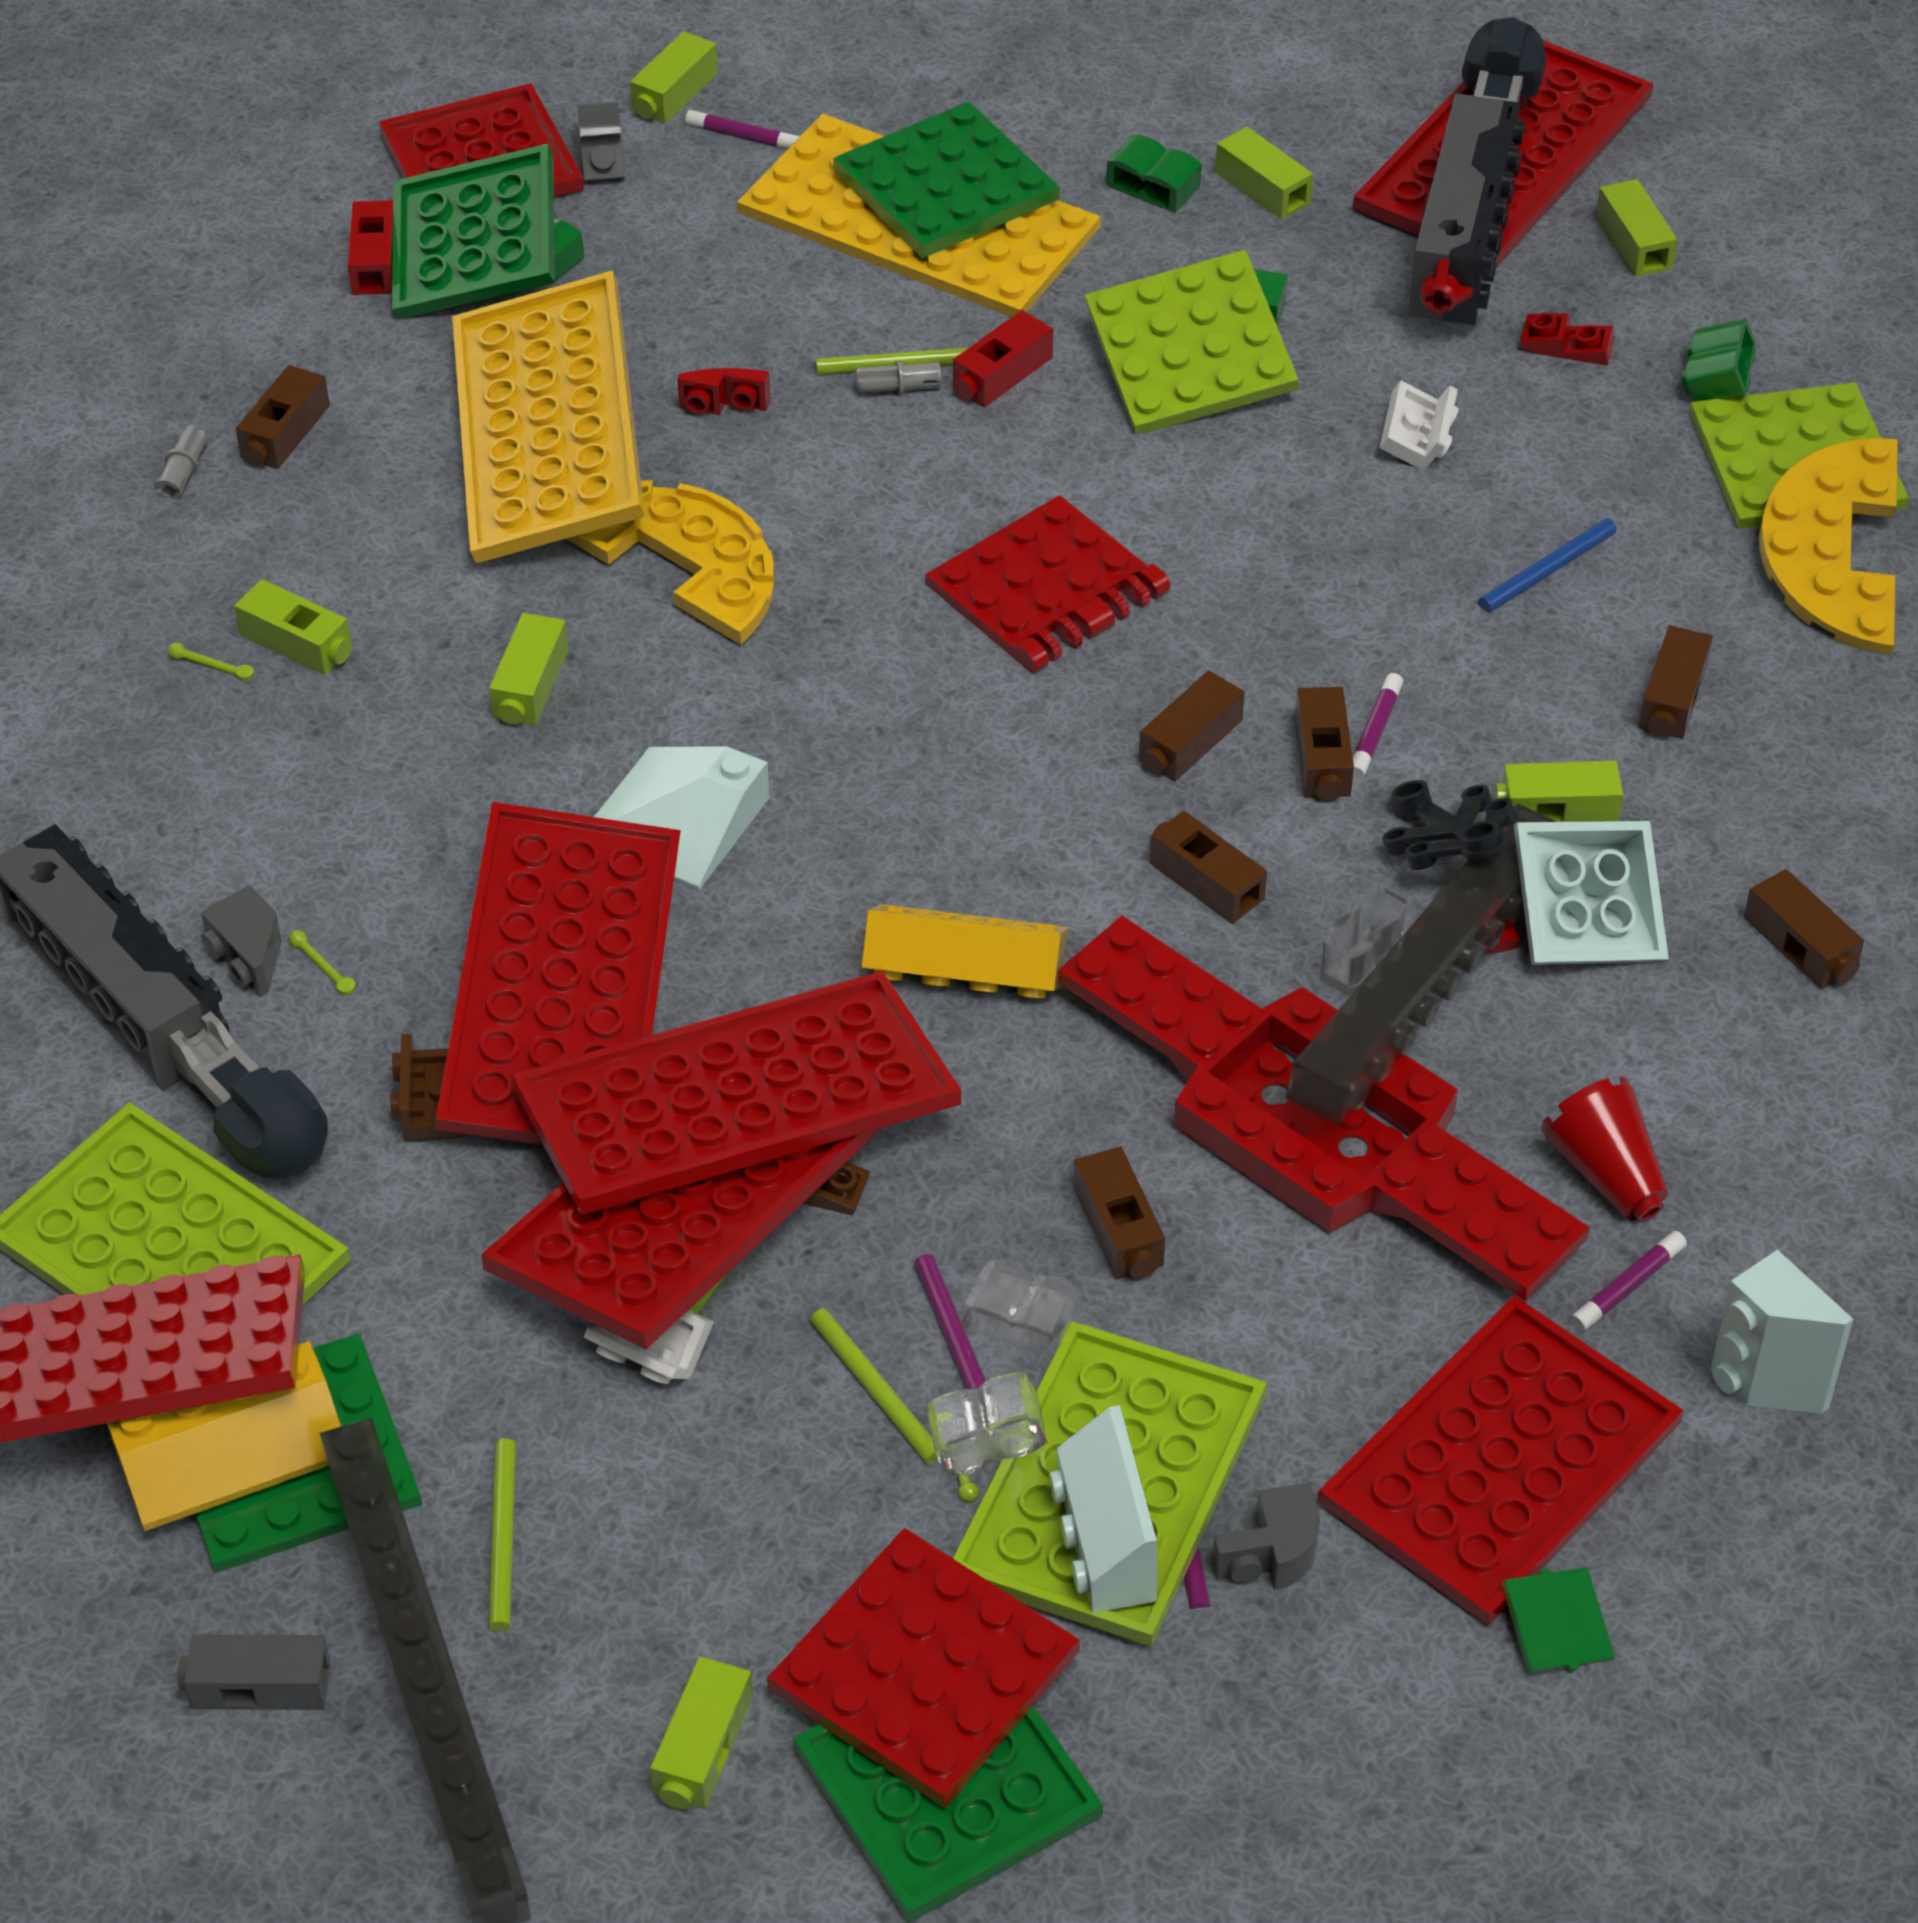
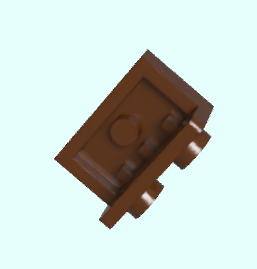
M412 1033L401 1034V1052L392 1053L394 1082H400L399 1091H391L392 1121H401L404 1141L464 1138L463 1133L435 1130L448 1048L415 1050Z

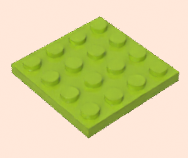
M1246 249L1085 294L1086 308L1135 434L1166 428L1299 390V379Z
M1856 382L1690 403V416L1738 529L1761 525L1767 500L1774 486L1793 465L1817 450L1845 441L1881 438ZM1897 473L1896 509H1904L1908 506L1909 496Z

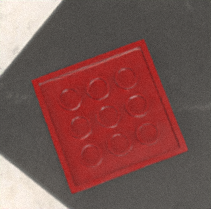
M532 83L379 121L381 136L403 179L548 144L554 154V197L584 189L583 176Z
M904 1527L767 1677L768 1690L945 1808L1080 1652V1639Z

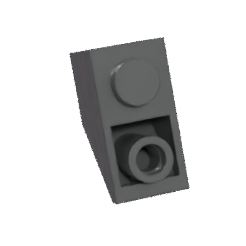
M248 885L201 912L205 933L201 935V939L206 950L214 959L222 957L228 963L230 974L240 987L244 988L249 985L259 997H262L269 992L282 940L276 912Z

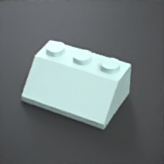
M1777 1249L1731 1280L1710 1371L1716 1384L1722 1391L1727 1394L1734 1393L1746 1405L1822 1414L1830 1407L1853 1318Z
M1120 1405L1107 1408L1057 1448V1470L1049 1472L1054 1503L1064 1502L1067 1515L1060 1516L1066 1548L1075 1547L1079 1559L1072 1561L1076 1590L1078 1594H1088L1092 1613L1157 1601V1540Z

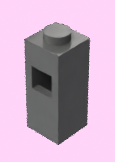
M191 1635L189 1655L181 1656L179 1660V1690L187 1691L192 1709L325 1710L331 1662L325 1635Z

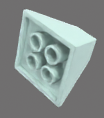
M727 746L649 747L594 817L681 830L674 880L700 890L770 798L768 762Z
M1650 821L1523 822L1514 825L1531 965L1636 963L1669 960Z

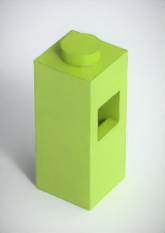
M683 31L630 81L632 111L637 112L643 118H652L666 123L718 73L716 43Z
M1247 126L1217 143L1215 173L1282 220L1311 203L1313 173Z
M1634 179L1601 186L1599 188L1596 218L1634 277L1673 269L1678 239L1639 180Z
M261 579L234 605L240 636L323 675H326L336 664H343L350 656L352 642L347 618L266 580Z
M522 612L489 687L493 718L501 719L508 724L526 723L537 725L569 650L566 620Z
M1617 761L1505 764L1502 783H1495L1494 800L1509 798L1513 802L1517 817L1506 827H1514L1516 823L1619 821L1623 790Z
M702 1656L698 1657L650 1767L653 1794L658 1795L660 1800L668 1806L684 1810L688 1809L691 1805L706 1810L754 1698L751 1671Z

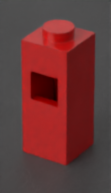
M393 200L353 201L348 253V272L352 295L392 294Z
M1024 310L1019 311L953 359V389L962 399L972 400L985 408L1053 358V328Z

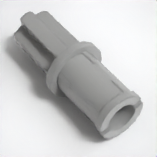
M895 361L894 366L861 367L855 372V385L860 393L897 391L898 395H902L906 390L940 389L941 382L938 381L941 380L939 362L902 364L901 361Z
M194 425L188 426L185 432L182 433L175 449L167 452L164 459L166 466L154 486L155 489H158L156 493L160 497L178 500L181 498L191 474H196L199 464L197 459L207 441L205 431L198 430Z

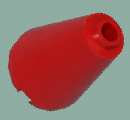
M1619 1076L1620 1084L1614 1086L1609 1078L1602 1079L1580 1089L1563 1100L1558 1105L1562 1114L1554 1122L1547 1115L1542 1122L1541 1130L1554 1148L1625 1219L1636 1217L1639 1222H1642L1662 1211L1664 1208L1662 1201L1667 1197L1668 1190L1633 1086L1623 1076Z

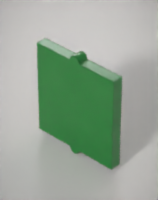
M1588 1567L1552 1573L1548 1568H1544L1538 1575L1504 1580L1502 1583L1528 1674L1566 1669L1567 1672L1573 1673L1579 1666L1615 1658Z

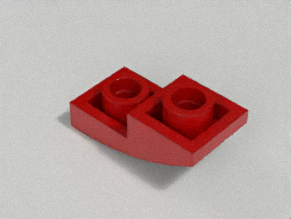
M1544 312L1527 314L1520 342L1521 348L1535 354L1609 365L1615 336L1613 325L1571 326L1569 313Z
M713 368L680 373L677 378L679 408L689 410L695 414L708 413L720 416L725 405L735 406L740 410L753 409L766 412L771 401L769 371L745 368Z

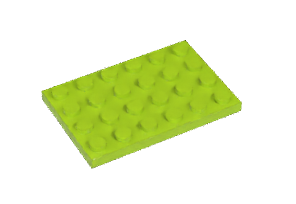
M130 1102L0 1214V1250L64 1295L77 1294L79 1296L105 1291L109 1287L119 1284L133 1286L154 1282L167 1275L187 1276L207 1272L221 1265L235 1267L257 1263L270 1256L289 1257L301 1254L305 1268L304 1305L351 1261L348 1247Z
M1071 1321L953 1559L1023 1604L1153 1647L1265 1401L1267 1382ZM1120 1405L1157 1540V1601L1092 1613L1088 1594H1078L1076 1590L1072 1561L1079 1559L1075 1547L1066 1548L1060 1516L1067 1515L1064 1502L1054 1503L1049 1472L1057 1470V1448L1107 1408Z

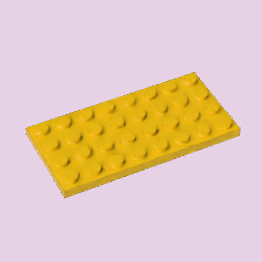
M823 113L737 201L738 213L1011 317L1021 310L1027 312L1101 227V216L1057 200L922 259L834 171V157L884 136Z
M613 270L452 316L470 553L475 563L500 558L512 553L645 517L619 287Z

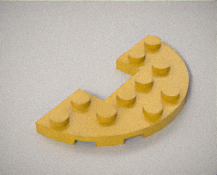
M1870 438L1845 441L1817 450L1804 457L1780 478L1767 500L1759 533L1760 554L1769 580L1775 581L1785 595L1784 603L1805 623L1810 626L1815 622L1822 628L1834 633V640L1867 651L1892 654L1895 626V575L1851 570L1852 513L1893 518L1897 507L1898 439Z
M641 480L645 517L566 538V540L608 565L639 541L694 575L673 592L674 605L740 645L761 624L772 601L774 592V562L772 552L768 549L763 539L761 528L746 512L731 501L699 487L679 483L677 489L653 487V480Z

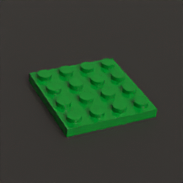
M970 101L833 158L834 171L922 259L1059 200L1060 186Z
M548 144L394 181L392 311L398 319L555 283L554 154Z
M360 1333L313 1348L327 1382L351 1458L195 1513L215 1573L423 1505L421 1494Z
M1034 1706L1031 1707L945 1808L820 1724L793 1737L795 1752L908 1923L1103 1816V1803Z

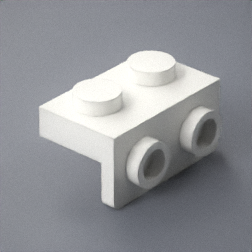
M1401 380L1392 390L1379 448L1418 468L1426 469L1435 458H1443L1452 442V436L1448 433L1458 413V407L1454 406L1458 389L1449 385L1439 399H1436Z
M688 1310L647 1350L601 1327H588L584 1338L599 1344L596 1349L599 1355L619 1363H625L627 1358L643 1365L640 1371L642 1375L657 1382L669 1384L671 1378L689 1379L692 1375L714 1321Z

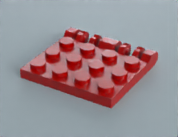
M1061 495L925 574V584L1032 674L1047 666L1049 660L1053 662L1062 656L1063 652L1058 639L1051 635V632H1054L1065 643L1075 649L1083 643V635L1087 639H1091L1114 625L1115 617L1122 620L1130 615L1128 602L1125 600L1126 598L1119 594V591L1142 608L1151 602V597L1155 600L1167 593L1171 587L1167 575L1154 563L1145 564Z

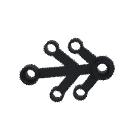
M1411 780L1398 785L1391 793L1396 812L1403 815V818L1407 821L1423 819L1432 826L1393 828L1383 834L1382 840L1387 854L1390 856L1405 854L1409 867L1412 870L1429 868L1436 863L1437 857L1462 855L1465 859L1474 860L1477 863H1485L1496 859L1506 847L1508 840L1506 833L1501 828L1512 823L1517 815L1511 799L1499 798L1492 801L1488 786L1474 785L1462 792V803L1456 816L1432 803V797L1425 781ZM1485 811L1486 817L1484 821L1474 823L1477 814ZM1453 838L1456 839V840H1449V841H1442V842H1435V843H1431V842H1430V841L1453 839Z

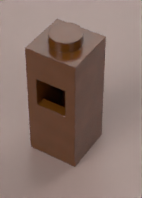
M287 365L235 428L241 458L246 459V461L255 466L265 465L279 469L330 406L325 376Z
M1668 625L1643 699L1638 729L1650 731L1659 737L1671 736L1684 739L1708 666L1713 635Z
M1208 670L1140 731L1139 761L1142 762L1150 773L1155 775L1162 774L1176 782L1243 720L1245 691Z
M1343 687L1297 688L1295 725L1304 798L1319 797L1323 800H1334L1339 797H1349L1352 791L1354 764Z
M1183 810L1169 822H1162L1151 834L1150 864L1232 925L1265 900L1267 870Z
M1784 869L1750 888L1744 918L1818 988L1822 990L1836 981L1839 984L1846 983L1857 973L1860 967L1859 960L1864 939L1790 871Z
M1122 1146L1074 1159V1191L1115 1279L1118 1280L1128 1276L1143 1278L1152 1274L1157 1268L1163 1267L1165 1236Z

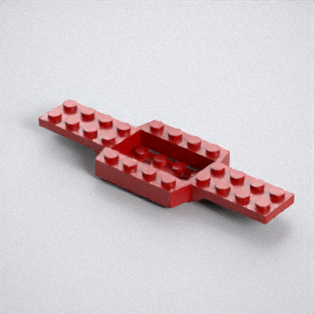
M1123 915L1058 969L1059 984L1168 1057L1186 1079L1187 1083L1175 1101V1127L1327 1232L1334 1231L1367 1211L1402 1217L1524 1301L1588 1239L1590 1228L1588 1225L1445 1131L1455 1114L1457 1088L1304 987L1261 1008ZM1273 1043H1275L1276 1045H1278L1279 1047H1281L1282 1049H1284L1285 1051H1287L1288 1053H1290L1291 1055H1293L1294 1057H1296L1297 1059H1299L1300 1061H1302L1303 1063H1305L1306 1065H1308L1309 1067H1311L1312 1069H1314L1315 1071H1317L1318 1073H1320L1321 1075H1323L1324 1077H1326L1327 1079H1329L1330 1081H1332L1333 1083H1335L1336 1085H1338L1339 1087H1341L1342 1089L1356 1097L1358 1100H1360L1361 1102H1363L1364 1104H1366L1367 1106H1369L1370 1108H1372L1373 1110H1375L1376 1112H1378L1379 1114H1381L1382 1116H1384L1385 1118H1387L1388 1120H1390L1391 1122H1393L1394 1124L1408 1132L1410 1135L1405 1139L1403 1133L1400 1130L1394 1127L1386 1126L1385 1124H1383L1382 1122H1380L1379 1120L1365 1112L1364 1107L1360 1103L1355 1101H1349L1337 1092H1335L1334 1090H1332L1331 1088H1329L1321 1077L1316 1075H1310L1309 1073H1307L1306 1071H1304L1303 1069L1289 1061L1285 1053H1283L1280 1050L1274 1049ZM1269 1086H1281L1290 1093V1099L1285 1104L1277 1103L1271 1105L1263 1100L1261 1093ZM1347 1138H1357L1367 1145L1368 1151L1362 1157H1347L1340 1152L1338 1146Z

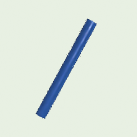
M1609 518L1599 522L1479 598L1478 605L1488 613L1494 611L1615 534L1616 526L1614 522Z

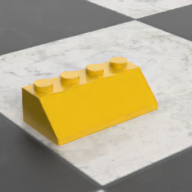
M880 904L868 909L862 968L874 969V973L883 971L889 980H902L903 973L922 975L921 983L928 985L950 986L951 979L970 981L969 989L998 992L999 984L1017 987V995L1046 998V990L1055 991L1058 988V969L1063 965L1070 927Z
M310 1341L299 1344L296 1386L293 1389L107 1423L117 1458L144 1532L351 1458L327 1382Z

